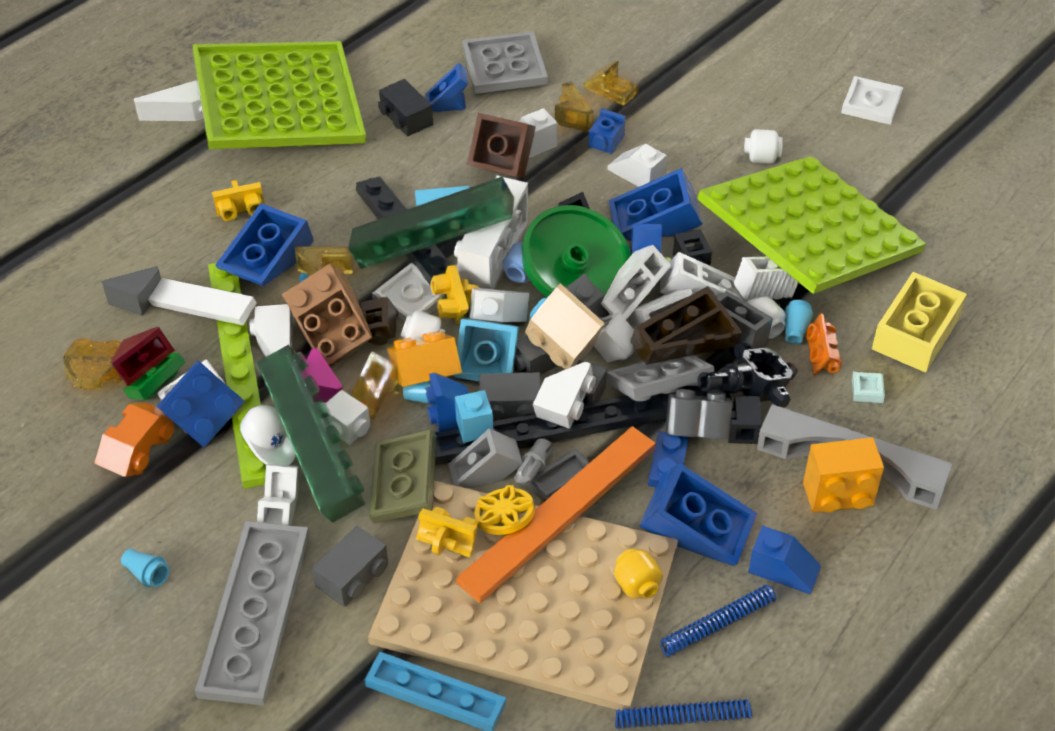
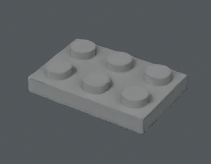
M695 356L648 365L645 362L608 371L607 383L635 401H645L650 399L652 395L673 393L677 391V388L683 386H698L699 374L702 372H714V366Z

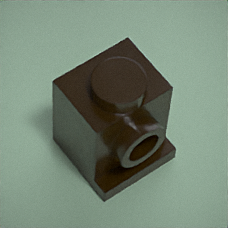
M388 296L361 302L362 312L373 337L368 342L374 345H384L388 342V339L395 338L398 310Z

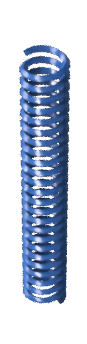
M763 585L755 589L754 592L742 596L741 599L738 598L736 601L729 603L728 606L725 605L723 608L711 612L710 615L707 614L706 617L698 619L697 622L694 621L683 629L680 628L679 631L671 633L670 636L667 635L666 638L661 639L663 653L667 657H670V654L674 655L675 652L679 653V650H684V647L688 648V644L692 646L693 642L697 643V640L701 641L702 638H706V635L714 634L715 630L719 632L720 628L724 629V626L732 625L733 621L737 622V619L745 618L746 614L750 615V612L758 611L759 608H763V605L767 606L768 603L775 602V592L771 587ZM663 641H665V644H666V647H667V650H668L667 652H666V650H665Z
M746 698L744 700L739 699L738 701L735 699L733 701L728 700L727 702L725 700L722 702L718 700L716 703L714 701L711 703L707 701L705 704L703 702L700 704L695 702L694 705L690 702L689 705L684 703L683 706L679 703L677 706L673 704L672 707L668 704L666 707L662 705L661 708L657 705L655 708L651 706L650 709L647 706L644 709L642 707L639 709L634 707L633 710L630 707L628 710L623 708L622 711L618 708L615 726L616 729H619L620 716L621 728H625V718L627 728H630L631 715L632 727H636L637 716L638 727L640 728L642 713L644 727L647 726V715L649 726L651 727L653 725L652 712L655 726L657 727L658 713L660 725L663 726V711L666 725H669V712L671 724L674 725V709L678 725L680 724V711L682 723H686L685 708L689 724L691 723V709L693 722H697L696 707L700 723L702 722V708L706 723L708 721L707 707L711 722L714 720L713 707L715 720L717 722L719 720L718 705L722 721L725 719L724 706L726 719L730 720L729 704L733 720L736 719L735 705L739 720L741 719L740 703L744 719L747 718L746 704L750 719L752 718L751 704Z

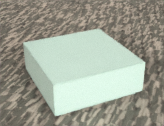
M853 372V401L883 403L885 398L883 374Z

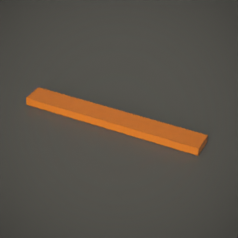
M633 426L535 509L534 517L528 525L517 532L506 534L456 578L457 585L481 604L655 450L656 443Z

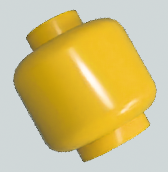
M636 548L629 549L617 558L614 568L615 579L630 598L642 597L643 599H648L659 591L663 572L650 552Z

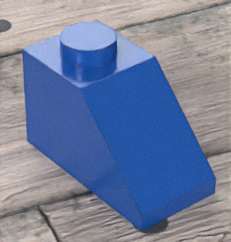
M762 525L752 550L748 573L811 594L821 565L794 536Z

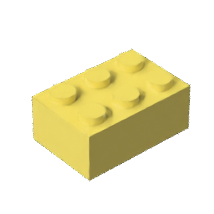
M912 272L877 325L872 350L926 373L958 322L967 294Z

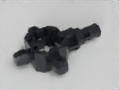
M741 342L736 344L734 348V354L738 359L737 364L730 363L718 372H702L698 376L697 383L698 387L702 388V392L718 390L720 388L732 394L742 391L745 396H760V402L771 401L773 405L784 408L791 401L790 395L785 388L789 381L796 376L798 370L793 363L784 362L780 355L767 347L753 349L748 343Z

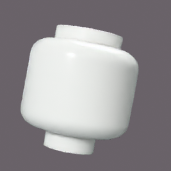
M754 129L751 132L750 138H745L744 153L749 154V159L752 163L773 164L777 158H781L783 139L778 137V133L775 130Z
M763 296L751 299L748 302L750 305L773 318L769 339L780 335L786 326L785 311L770 297Z
M415 311L413 315L408 314L401 336L405 338L411 337V339H416L417 341L423 339L422 334L437 330L445 332L446 330L440 329L441 319L439 317L422 311Z

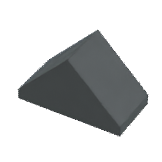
M158 266L103 280L102 285L108 304L143 316L151 306L148 299L160 282L161 276Z

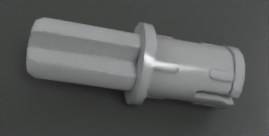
M536 440L530 452L523 455V463L514 477L516 483H521L523 487L529 486L536 474L544 470L545 461L553 452V447H549L551 443L548 440Z

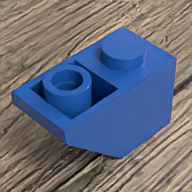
M437 373L429 374L430 387H425L428 404L432 405L427 407L430 424H436L438 432L459 428L456 421L455 396L469 394L466 386Z

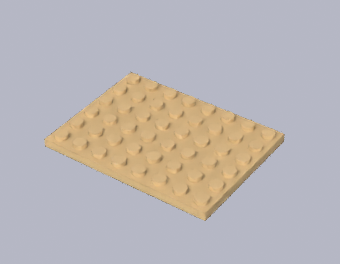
M434 481L432 510L435 507L445 509L451 518L461 520L466 516L475 519L474 511L477 500L488 493ZM528 510L518 514L519 520L526 514ZM418 516L368 635L369 644L616 710L618 708L621 711L623 708L628 710L629 707H632L676 554L677 539L579 516L480 604L457 585L456 578L505 535L486 533L477 525L474 553L471 557L444 549L441 555H436L432 553L431 544L416 540L419 529ZM498 523V524H495V525H493V526H506V525H505V524H499V523ZM632 548L646 550L651 553L662 569L663 579L659 585V591L651 598H630L615 579L614 568L616 560L623 552Z

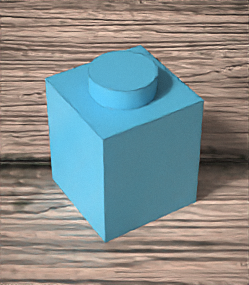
M485 390L455 396L456 421L463 443L475 441L489 428L493 430V413Z

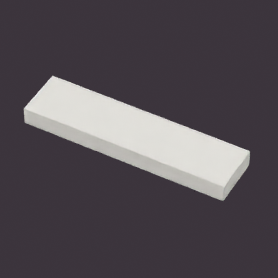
M164 278L160 280L148 299L150 304L155 307L244 325L257 304L252 296Z

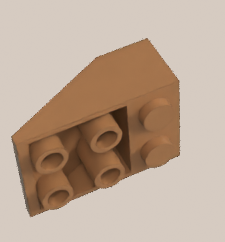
M329 263L282 294L311 348H317L329 366L373 338L356 294L341 268Z

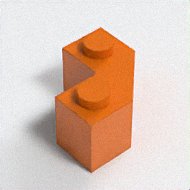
M147 402L128 404L122 412L123 420L116 428L110 426L103 434L94 464L124 477L143 474L149 463L148 454L151 445L168 443L174 432V422L156 406Z

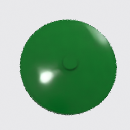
M574 205L553 207L539 214L528 227L521 245L524 270L532 284L546 297L550 296L560 283L566 288L583 274L590 279L605 297L619 269L631 256L626 239L609 219L594 210Z

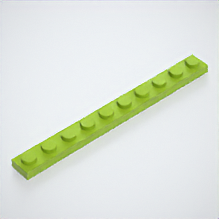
M216 263L208 264L211 288L242 294L238 276L218 269ZM217 320L226 384L245 401L232 416L243 489L265 485L266 464L256 457L240 430L241 422L248 411L261 405L247 321H245L244 325Z

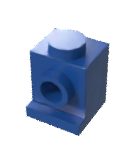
M602 109L599 118L589 130V147L612 154L625 136L626 116Z

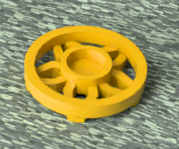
M506 485L502 489L481 496L477 500L474 515L478 522L477 525L484 532L493 535H506L517 532L530 523L535 514V505L529 493L515 488L514 485ZM528 510L526 514L519 520L518 514ZM499 523V524H505L506 526H493V525Z

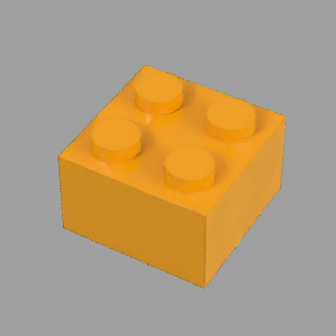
M440 330L422 334L423 339L417 341L416 339H411V337L395 340L394 346L387 348L395 382L403 387L430 381L429 374L437 373L444 377L462 373L455 338L446 335L445 332H440Z
M873 437L811 444L803 485L812 513H830L841 509H863L868 506H874L884 466Z

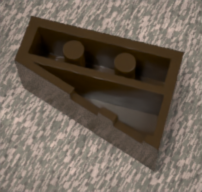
M709 286L636 326L630 342L645 364L648 365L735 347L742 331Z

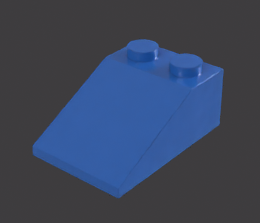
M682 168L609 200L613 224L620 230L625 239L631 238L633 224H662V236H674V234L684 233L703 225L695 190Z
M260 203L218 260L216 267L258 285L265 286L299 262L313 243L314 239L307 220Z
M678 463L661 476L639 526L650 533L677 539V547L735 566L739 561L757 513L681 463Z

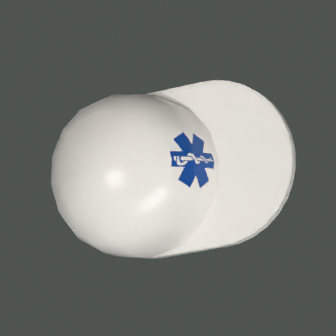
M259 405L250 409L241 422L240 430L253 453L266 465H291L295 459V449L287 437L286 417L280 410L268 405Z

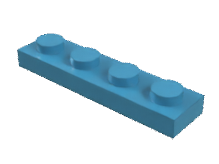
M379 652L365 678V685L368 688L484 731L495 730L506 706V697L383 652Z

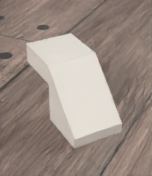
M266 465L265 495L258 500L257 522L292 525L298 500L300 466Z

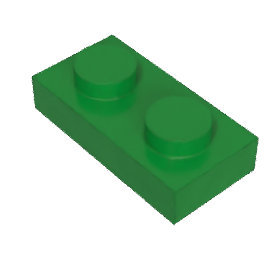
M171 353L138 380L122 390L129 399H150L158 392L157 388L165 381L174 378L178 374V369L186 362L180 353Z

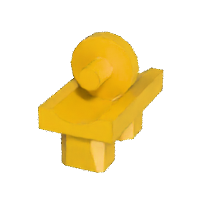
M232 180V188L212 192L217 217L221 216L225 222L235 220L238 212L247 211L252 216L260 203L264 204L260 182L238 186L237 180Z
M456 265L448 266L445 274L433 276L430 283L434 295L447 294L448 297L438 301L437 310L440 318H454L455 324H460L461 319H464V314L469 311L472 288H479V286L469 284L468 279L460 280Z
M435 507L432 511L423 508L419 513V529L416 540L431 544L432 553L436 555H441L444 549L471 557L474 553L478 522L476 519L467 516L461 520L451 518L447 510Z

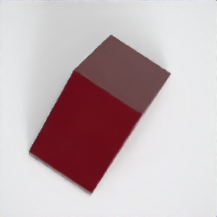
M155 327L122 340L110 363L125 385L130 386L175 350L160 327Z

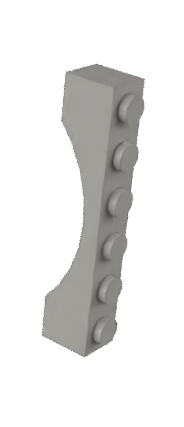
M772 404L760 429L757 450L783 459L809 456L811 444L871 437ZM873 437L884 466L882 477L897 488L906 500L937 510L952 463Z

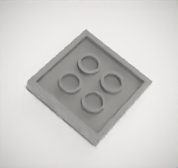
M534 31L462 40V49L474 94L548 85V75Z

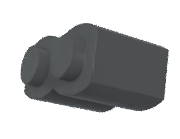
M678 389L676 394H669L666 432L676 436L729 439L732 401L729 398H725L726 394L721 392H707V396H695V391Z

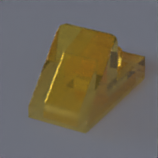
M618 60L597 70L583 83L584 88L624 106L638 93L639 89L638 84L618 76Z
M571 81L562 84V95L559 97L560 103L555 105V120L558 122V126L589 132L594 121L593 109Z
M351 246L295 247L297 268L301 273H308L311 276L330 263L341 268L344 274H353L354 265Z
M371 352L350 396L367 406L369 417L374 420L386 394H399L397 366L377 353Z

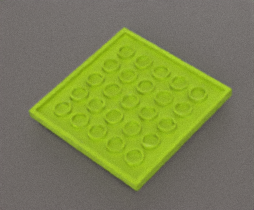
M341 41L192 44L209 149L357 144L366 142V133Z
M811 156L701 189L697 200L813 294L922 253L926 246V243L915 232L905 228L897 222L895 217L888 215L875 202L868 200L855 187L848 185L835 172L828 170L820 164L818 159Z

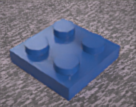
M197 360L156 407L205 447L245 401Z

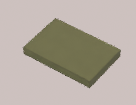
M433 429L376 442L369 518L373 523L417 515L423 508L432 511L437 438Z

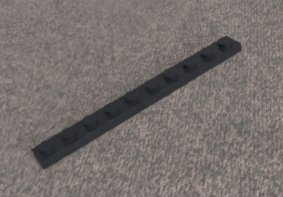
M687 385L677 388V390L695 391V396H707V392H702V388L698 386ZM721 388L718 390L708 391L726 394L725 398H729L730 400H732L729 392L723 391ZM676 392L655 394L645 401H635L626 395L585 403L580 418L578 420L574 419L570 429L538 418L533 413L493 421V430L515 439L519 449L533 446L538 439L555 442L666 420L669 394H676ZM459 428L436 432V465L451 462L474 441L463 443Z

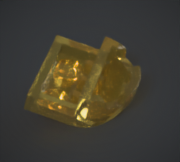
M89 338L74 340L63 356L66 380H72V385L76 388L87 390L102 389L103 382L114 380L116 384L121 382L122 379L110 363L121 342L118 340L106 342L92 341Z

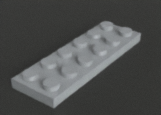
M245 521L195 688L197 698L265 706L309 539L308 527Z

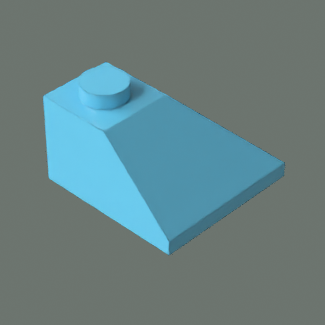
M472 318L461 319L457 351L462 373L454 374L453 377L480 381L479 374L513 373L519 327L493 321L473 320Z

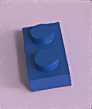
M658 431L648 481L649 487L656 488L661 476L676 464L681 463L684 465L688 436H676Z

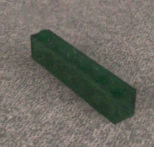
M502 176L352 228L348 250L359 267L363 269L511 219L513 217L514 196Z
M286 345L258 361V367L320 513L333 523L365 505L361 495L365 491L359 478L356 475H352L350 467L353 466V462L346 450H341L338 442L342 441L341 435L335 425H330L327 417L331 416V413L326 403L322 399L319 400L317 396L320 388L313 376H309L306 371L310 366L301 351L296 353L289 345Z

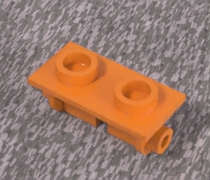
M821 313L808 326L806 331L813 375H817L821 369L828 370L829 373H837L842 366L839 350L835 349L838 346L836 328L830 322H825L824 314Z

